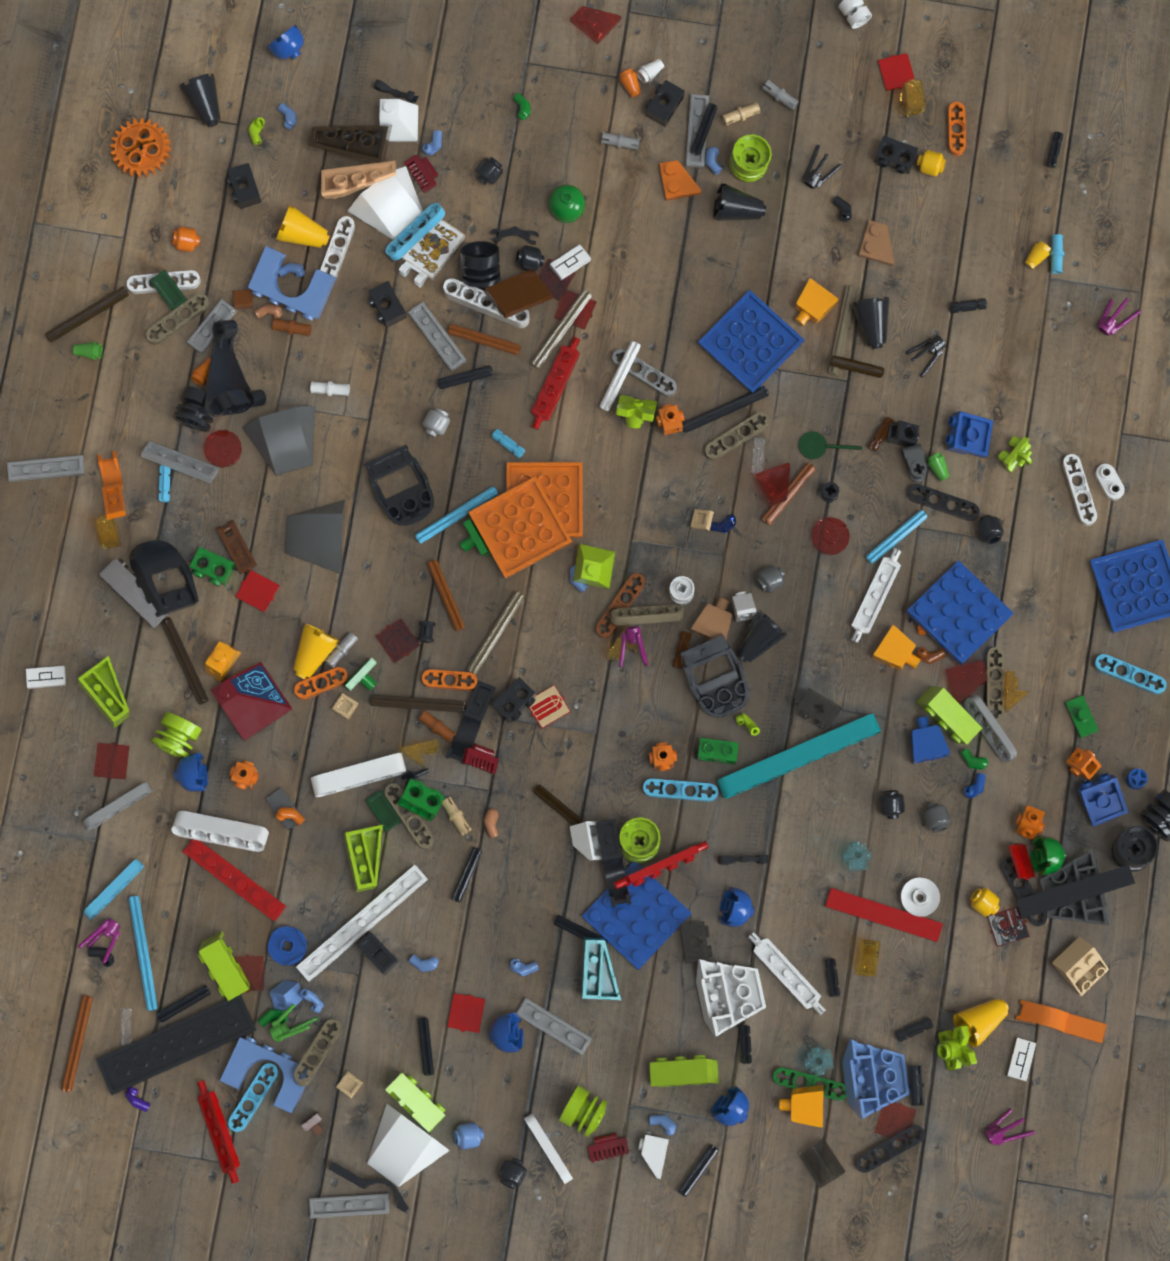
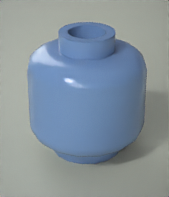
M474 1122L460 1124L453 1132L455 1145L459 1146L462 1150L477 1148L481 1140L484 1139L483 1129L479 1128Z

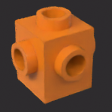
M667 404L662 406V409H659V416H656L658 427H662L664 436L683 431L682 421H684V415L682 410H678L677 405Z
M666 742L657 743L656 747H652V752H649L650 764H654V769L659 771L670 770V768H673L674 762L677 761L676 750H672V745H667ZM666 753L667 757L662 759L659 754Z
M1079 747L1066 761L1073 775L1076 777L1082 776L1089 781L1101 767V764L1095 758L1096 756L1090 750L1086 749L1084 751Z
M244 760L243 763L237 762L236 766L233 765L229 775L232 777L231 781L235 784L234 786L243 790L246 788L252 789L253 784L256 785L259 778L258 770L254 767V764ZM243 770L247 772L245 777L240 776Z
M1027 805L1023 814L1019 813L1015 824L1018 825L1016 833L1033 840L1037 833L1041 834L1045 824L1042 823L1045 812Z

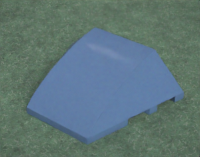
M849 1040L842 1061L847 1102L860 1119L910 1094L904 1054Z

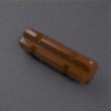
M889 417L884 419L883 425L879 427L873 440L868 445L870 450L874 452L878 450L880 444H882L889 433V425L894 423L893 419Z
M681 632L675 654L676 658L673 661V667L683 668L680 651L688 649V642L691 638V633Z

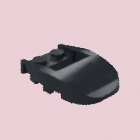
M407 445L365 464L375 498L393 523L399 526H409L425 519L432 512L434 496L428 482V477L416 458L412 457L408 451ZM411 465L420 484L385 499L377 480Z
M153 540L141 543L132 549L129 555V563L137 577L135 582L138 588L141 587L143 589L147 602L149 604L153 603L158 610L156 613L157 617L195 606L199 602L192 573L173 545L165 541ZM178 567L181 575L184 576L185 587L159 595L151 575Z
M722 633L680 651L690 689L697 698L701 708L708 715L724 717L742 709L749 699V688L743 672L744 669ZM727 654L733 670L698 685L692 669Z

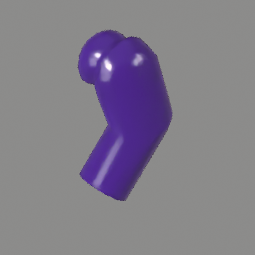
M128 1088V1091L125 1092V1097L130 1104L147 1112L150 1103L136 1097L138 1094L136 1088Z

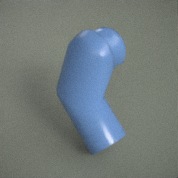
M281 103L278 111L285 115L284 127L291 130L297 123L296 113L286 104Z
M709 147L706 151L705 164L717 175L722 171V168L716 162L719 149L717 147Z
M288 263L281 267L278 274L280 277H283L289 273H295L300 278L305 275V270L301 264Z
M572 566L570 568V583L583 593L588 586L573 581L575 566Z
M306 988L300 991L302 998L313 1003L311 1010L320 1013L321 1009L324 1008L320 998Z
M650 1115V1125H661L667 1135L675 1133L676 1125L667 1115Z

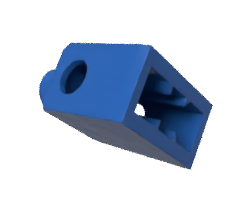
M927 716L917 718L918 729L912 730L910 733L912 763L916 764L948 757L950 750L939 725L930 726Z

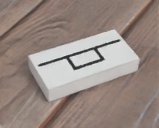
M578 245L552 262L550 268L560 280H563L590 262L591 257L581 245Z
M65 666L26 669L27 688L66 686Z
M1016 1038L1007 1073L1008 1077L1027 1081L1036 1043Z

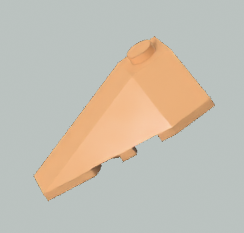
M396 161L322 170L321 194L325 199L345 197L396 175Z

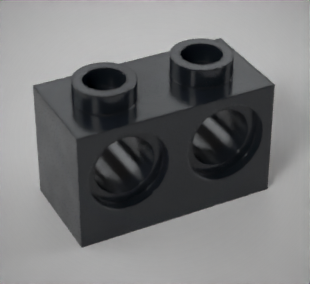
M883 135L874 162L884 168H893L900 174H909L918 148ZM889 151L891 155L885 156L882 152ZM906 157L909 161L904 163L900 158Z
M519 677L492 703V706L508 723L512 720L515 722L522 715L521 711L525 707L529 708L535 703L536 693ZM519 691H526L528 693L524 699L518 698L517 694ZM512 704L514 709L512 712H505L503 710L504 706Z
M372 932L357 944V947L384 975L399 963Z

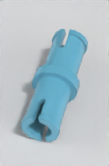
M1060 234L1051 235L1052 247L1049 256L1051 257V273L1053 274L1063 273V257L1065 256L1063 251L1064 236Z

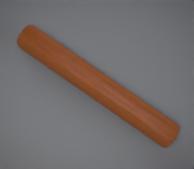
M450 324L448 329L450 335L518 355L521 348L520 344L455 324Z
M807 463L764 514L762 520L766 524L771 525L815 472L813 465Z
M437 560L430 561L428 563L429 570L455 631H460L465 626Z

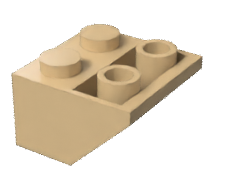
M1080 936L1052 962L1058 973L1080 996L1089 990L1109 970L1094 946Z

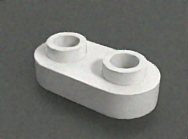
M1109 464L1100 465L1096 470L1095 477L1105 496L1113 501L1120 499L1124 494V486L1115 469ZM1104 470H1107L1109 472L1108 476H1105L1103 474ZM1112 487H1117L1118 492H1113Z

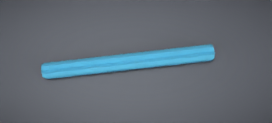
M131 896L128 900L146 1008L148 1011L157 1010L158 1006L139 896Z

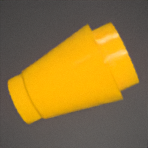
M1042 241L1035 243L1025 264L1034 269L1050 255L1051 248Z

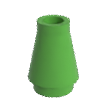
M96 341L75 344L73 347V354L92 360L102 357V344Z
M939 452L927 458V465L935 473L939 481L950 477L944 455L942 456Z

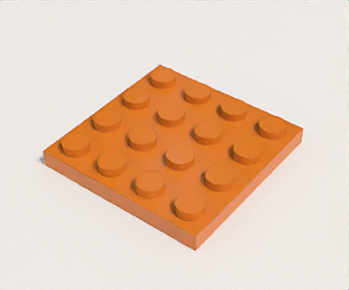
M507 462L506 492L536 476L570 538H583V462Z
M536 476L468 512L505 579L572 543L570 536Z

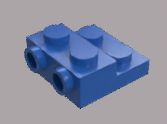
M962 411L953 413L948 420V426L951 429L945 439V444L948 445L947 450L963 455L968 453L982 458L988 457L993 420Z
M1101 774L1098 776L1099 780L1094 782L1091 780L1084 781L1080 784L1081 787L1077 788L1082 806L1085 807L1090 824L1093 827L1129 813L1117 777L1113 774Z

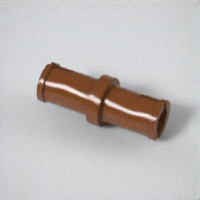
M274 318L272 330L288 332L290 335L295 333L310 336L312 325L297 323L295 320L286 321Z
M426 710L418 719L432 729V733H437L448 743L456 735L455 732L443 724L441 719L437 720Z

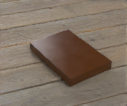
M529 270L485 289L486 295L504 318L544 303L553 297V294L536 272Z

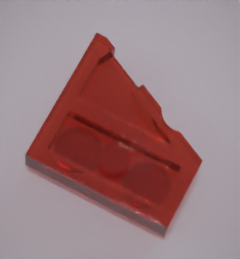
M582 6L570 19V22L596 44H599L621 21L622 17L617 14Z
M789 463L755 474V479L769 506L788 500Z
M984 660L946 670L952 697L959 704L988 680Z

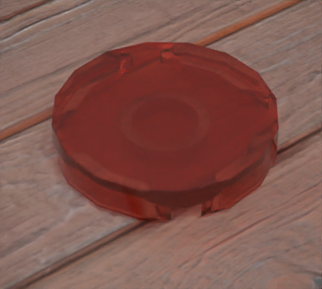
M218 430L206 439L204 453L212 465L226 468L236 464L240 459L242 444L238 436L233 432Z
M833 517L817 522L812 532V542L815 548L822 554L829 556L838 555L844 551L850 539V533L846 524L840 519Z

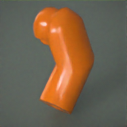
M281 807L276 813L277 820L283 821L291 818L298 826L306 820L293 807Z

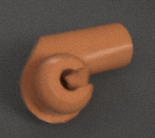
M265 304L254 311L258 319L267 314H273L274 318H280L283 315L281 307L274 304Z
M493 808L488 809L484 817V824L489 838L498 836L495 825L499 814Z

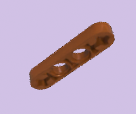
M634 573L628 578L597 623L596 633L599 637L609 638L618 626L610 623L608 626L609 632L601 633L600 626L604 627L608 620L611 622L610 611L612 609L629 608L635 602L645 586V579L641 574ZM639 578L641 585L635 586L634 592H636V594H634L631 590L626 589L627 586L631 589V587L633 586L632 580H637ZM624 593L630 594L631 601L628 603L622 602L620 599L621 595Z

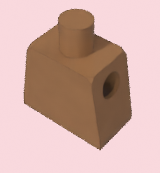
M719 598L716 606L707 604L692 626L691 633L707 640L722 633L725 640H727L732 613L727 612L726 609L730 602Z

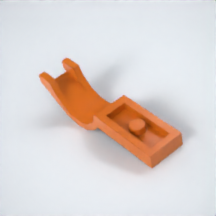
M112 451L113 458L102 460L101 454L97 455L104 486L102 487L107 520L126 516L122 490L123 481L116 451Z
M1020 1000L1019 1004L1023 1006L1020 1016L1016 1015V1020L1050 1027L1062 1033L1101 1044L1103 1042L1107 1024L1069 1014L1046 1005Z

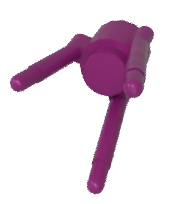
M1126 298L1111 317L1108 316L1106 318L1113 304L1111 299L1102 317L1097 322L1099 324L1097 328L1106 336L1114 335L1120 328L1139 315L1141 310L1133 313L1115 326L1117 322L1114 319L1124 308L1129 298Z
M640 626L625 628L626 633L621 634L622 644L619 667L623 666L626 640L629 641V644L638 643L642 662H644L645 666H648Z
M108 918L78 945V948H82L85 944H87V948L91 947L102 935L107 938L113 936L102 961L105 964L116 939L121 934L118 931L120 925L111 918Z
M1009 1109L993 1124L987 1126L988 1130L985 1131V1134L992 1145L997 1144L999 1146L1005 1142L1034 1135L1035 1131L1003 1138L1005 1137L1004 1132L1025 1120L1021 1118L1002 1129L1000 1126L996 1127L1012 1112V1109Z

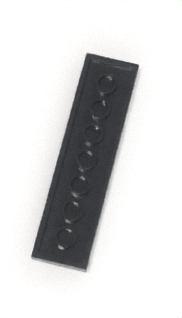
M240 994L229 1001L226 1000L96 1060L110 1094L113 1096L233 1042L240 1037L242 1038L253 1033L257 1029Z

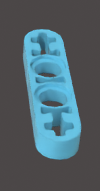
M433 203L428 206L388 244L385 252L391 260L396 261L402 258L443 219L445 210L439 203ZM426 222L422 228H418L420 224ZM412 235L410 240L405 241L408 236Z
M1101 654L1094 662L1097 671L1149 693L1158 695L1166 689L1167 683L1161 676L1112 656ZM1105 659L1106 664L1112 665L1113 662L1116 664L1114 665L1112 672H1110L1109 670L1111 667L1105 666L1104 668L1100 667L1101 663H1099V661ZM1124 666L1127 671L1126 675H1118L1116 668ZM1136 673L1143 674L1145 678L1143 683H1137L1134 680ZM1149 677H1151L1150 682L1156 683L1159 681L1162 688L1155 690V685L1149 683L1147 687L1145 684L1148 682Z
M648 779L643 785V792L648 797L712 802L718 796L717 787L711 783ZM654 783V787H660V783H663V794H659L660 790L657 789L650 793L646 786ZM669 784L676 787V792L673 795H669L665 791L666 786ZM687 786L695 788L696 793L693 796L685 794L684 790ZM698 786L702 787L701 791H707L708 788H712L715 794H712L711 798H708L705 793H701V797H697L699 793Z
M138 859L134 860L84 910L83 914L89 920L95 918L141 872L144 865Z
M267 1063L262 1066L228 1121L229 1128L232 1131L241 1132L246 1128L276 1081L279 1070L274 1064ZM273 1067L274 1076H269L266 1080L270 1082L269 1085L259 1080L260 1076L263 1079L265 1078L267 1073L264 1071L266 1068L270 1069ZM256 1084L264 1086V1092L261 1095H256L253 1091ZM247 1100L252 1101L254 1104V1108L250 1112H246L243 1109V1103ZM239 1110L243 1114L249 1115L247 1119L245 1117L241 1119L243 1124L241 1127L237 1126L236 1129L234 1128L233 1120H238L241 1116L237 1114Z

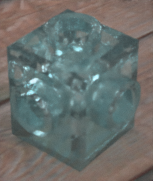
M852 842L850 846H847L846 851H843V861L847 863L848 872L865 871L869 868L868 861H871V850H867V845H862V842ZM854 854H858L860 858H856Z
M822 1047L812 1048L810 1053L806 1054L807 1058H804L805 1069H809L810 1074L815 1073V1076L826 1075V1071L834 1069L831 1049L822 1050ZM815 1059H820L821 1065L816 1064Z

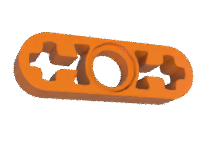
M953 102L948 109V149L952 155L960 156L966 148L965 106L960 102ZM954 108H958V111H960L956 120ZM960 125L962 131L960 133H954L952 131V126ZM956 138H959V146H962L959 150L953 147L955 146Z
M336 667L305 679L295 685L294 692L299 699L306 700L344 685L348 681L347 671L342 667ZM337 672L344 674L341 681L334 679L332 680L334 684L330 685L328 675L334 678ZM320 678L327 681V685L322 689L316 686V681ZM310 682H312V685L316 690L315 692H312V689H308L306 691V695L298 693V691L301 690V686H304L305 688L311 687L309 684Z
M429 669L422 675L423 684L428 688L472 691L478 682L476 675L470 672ZM430 674H433L434 678H439V674H442V685H439V680H433L432 683H429L425 678L429 677ZM446 676H454L455 683L453 685L445 684L444 679ZM458 676H461V680H467L468 677H471L472 681H475L469 687L465 682H460L461 686H457L459 683Z

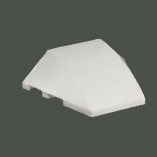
M405 166L396 169L395 176L371 185L362 192L347 212L355 215L364 223L371 225L380 233L394 240L423 210Z
M698 960L696 985L704 1021L714 1037L766 1008L758 969Z
M386 1104L367 1164L400 1187L450 1150L390 1105Z

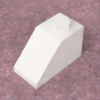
M738 592L735 596H732L736 622L753 620L756 615V607L752 594Z
M645 1135V1139H640L638 1150H642L641 1155L656 1179H661L669 1140Z

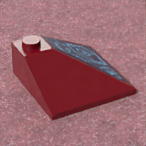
M262 662L234 675L211 689V692L244 741L293 710Z

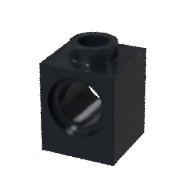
M904 421L891 423L889 425L888 442L905 447L917 444L919 425Z

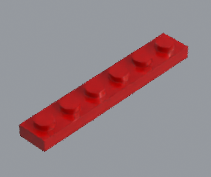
M192 839L183 850V853L274 922L286 909V905L201 841Z

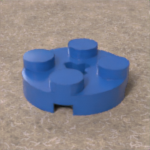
M288 926L280 927L270 937L268 952L271 958L280 965L292 966L299 963L306 955L307 940L298 929ZM285 941L293 943V946H291L292 950L282 949L285 946Z

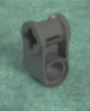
M921 444L901 448L902 458L910 479L913 482L923 481L927 473V465Z

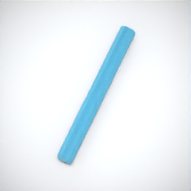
M494 486L490 487L415 534L416 540L420 544L468 515L469 511L497 497L498 491Z

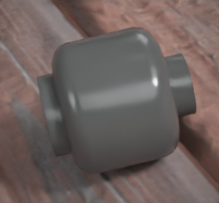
M768 565L757 572L755 582L762 592L772 593L783 586L785 574L780 567L776 568L774 565Z
M937 802L927 805V809L923 812L927 829L932 830L934 833L946 830L951 822L946 806L938 805Z

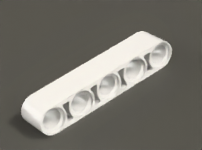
M452 278L444 282V295L447 299L515 327L525 328L528 326L530 321L528 310L504 318L485 291L476 287H470ZM451 286L457 288V290L452 293L447 291V289ZM468 293L474 295V297L469 300L466 299L464 296ZM488 300L491 302V305L486 307L482 305V302ZM520 314L526 316L522 321L516 319Z
M396 753L311 777L310 780L315 797H323L402 775L406 772L402 753Z
M187 811L177 812L171 829L173 834L179 837L255 852L264 850L269 831L262 826Z

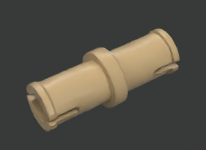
M754 102L743 108L740 106L735 111L723 114L722 120L724 125L728 126L737 121L743 122L750 116L760 114L759 105L757 102Z
M452 797L443 800L441 805L448 813L450 822H453L457 827L460 835L463 836L470 832L471 827L464 819V813L462 810L459 811Z

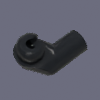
M837 195L832 203L840 208V219L847 222L852 217L851 205Z
M89 947L88 957H99L103 961L107 948ZM111 953L107 962L103 963L105 967H110L114 964V956Z

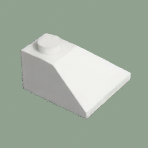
M380 99V125H392L389 142H418V105L400 99Z
M587 821L570 826L573 846L590 861L603 860L596 826L598 821Z

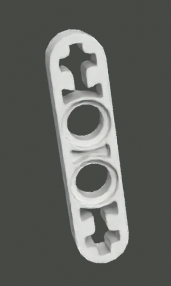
M344 216L339 219L320 269L328 273V267L331 268L330 275L334 277L338 276L355 230L352 218ZM346 222H349V225L351 227L346 228V235L342 234L344 230L342 224H346ZM339 238L345 240V244L342 247L335 245V241ZM330 256H338L339 261L336 264L329 263Z
M194 270L168 272L171 277L178 279L177 286L180 290L195 289L200 285V276ZM159 273L131 276L127 280L128 290L133 294L157 293L156 288L149 286V282ZM181 276H183L184 280H187L183 281L184 285H182ZM190 276H194V279H197L192 284L188 281ZM143 280H146L147 288H144V285H138L137 289L131 286L134 284V281H137L138 284H144Z
M1069 454L1063 460V470L1079 521L1084 526H1091L1097 519V512L1081 461L1077 455ZM1069 459H1071L1072 462H1076L1074 465V470H1079V472H1074L1071 475L1069 474L1073 471L1071 465H1067ZM1073 477H1080L1082 484L1075 486L1072 483ZM1080 494L1086 495L1088 498L1087 503H1079L1077 496ZM1090 506L1089 508H1087L1088 515L1093 516L1090 519V521H1088V519L1083 518L1086 512L1085 509L1080 510V508Z
M531 1113L524 1120L564 1184L568 1183L573 1179Z

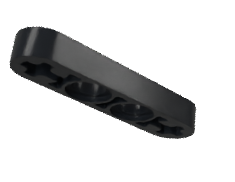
M914 484L908 490L910 501L966 521L976 520L980 513V509L975 503L920 484ZM919 489V493L925 495V492L929 493L926 501H923L924 496L918 495L916 498L911 491ZM937 495L940 498V502L932 504L929 497ZM955 501L958 504V508L954 511L950 510L947 506L948 502ZM963 504L965 505L963 509L969 510L970 508H973V512L976 514L968 516L967 511L963 510L962 514L959 513V511Z
M1012 857L1005 858L1001 862L1000 868L1017 900L1024 898L1026 895H1034L1035 892L1028 880L1023 879L1024 887L1021 889L1014 886V880L1018 876L1015 875L1010 879L1009 875H1012L1010 869H1005L1006 861L1013 863ZM1013 866L1012 869L1016 873L1015 866ZM1046 912L1041 913L1043 916L1041 923L1033 920L1035 915L1028 917L1031 925L1040 927L1047 921Z
M915 1125L859 1156L856 1160V1168L862 1173H867L924 1140V1129ZM913 1129L916 1131L920 1130V1139L913 1138L909 1140L912 1144L908 1145V1141L903 1134L906 1133L908 1137L913 1134ZM900 1138L904 1141L905 1145L902 1150L894 1148L893 1142L895 1139ZM880 1148H884L887 1151V1157L884 1160H880L876 1156V1152ZM872 1153L873 1158L878 1164L874 1165V1162L868 1164V1169L860 1168L861 1159H870L869 1154Z

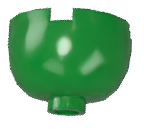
M568 184L555 188L548 202L550 214L557 221L563 223H571L578 220L583 215L586 206L584 195L580 189Z
M1035 837L1031 845H1034V851H1030L1033 870L1039 872V876L1056 873L1060 870L1066 858L1065 850L1059 841L1052 837Z

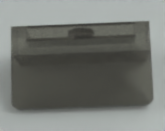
M825 1139L799 1154L819 1188L824 1187L845 1173L844 1168Z

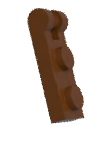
M233 520L229 521L224 527L216 528L240 574L257 566ZM233 531L234 534L227 538L226 534Z

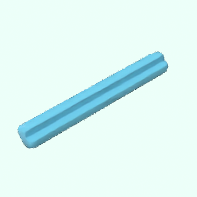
M923 510L918 511L866 555L867 561L870 564L876 562L927 519V514Z

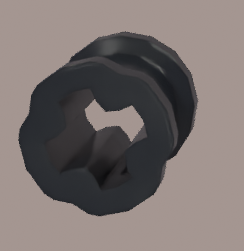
M828 482L823 486L821 497L825 502L832 503L837 500L839 494L838 485L834 482ZM829 489L832 490V496L828 495Z
M419 621L420 634L417 641L434 643L433 628L436 627V623Z

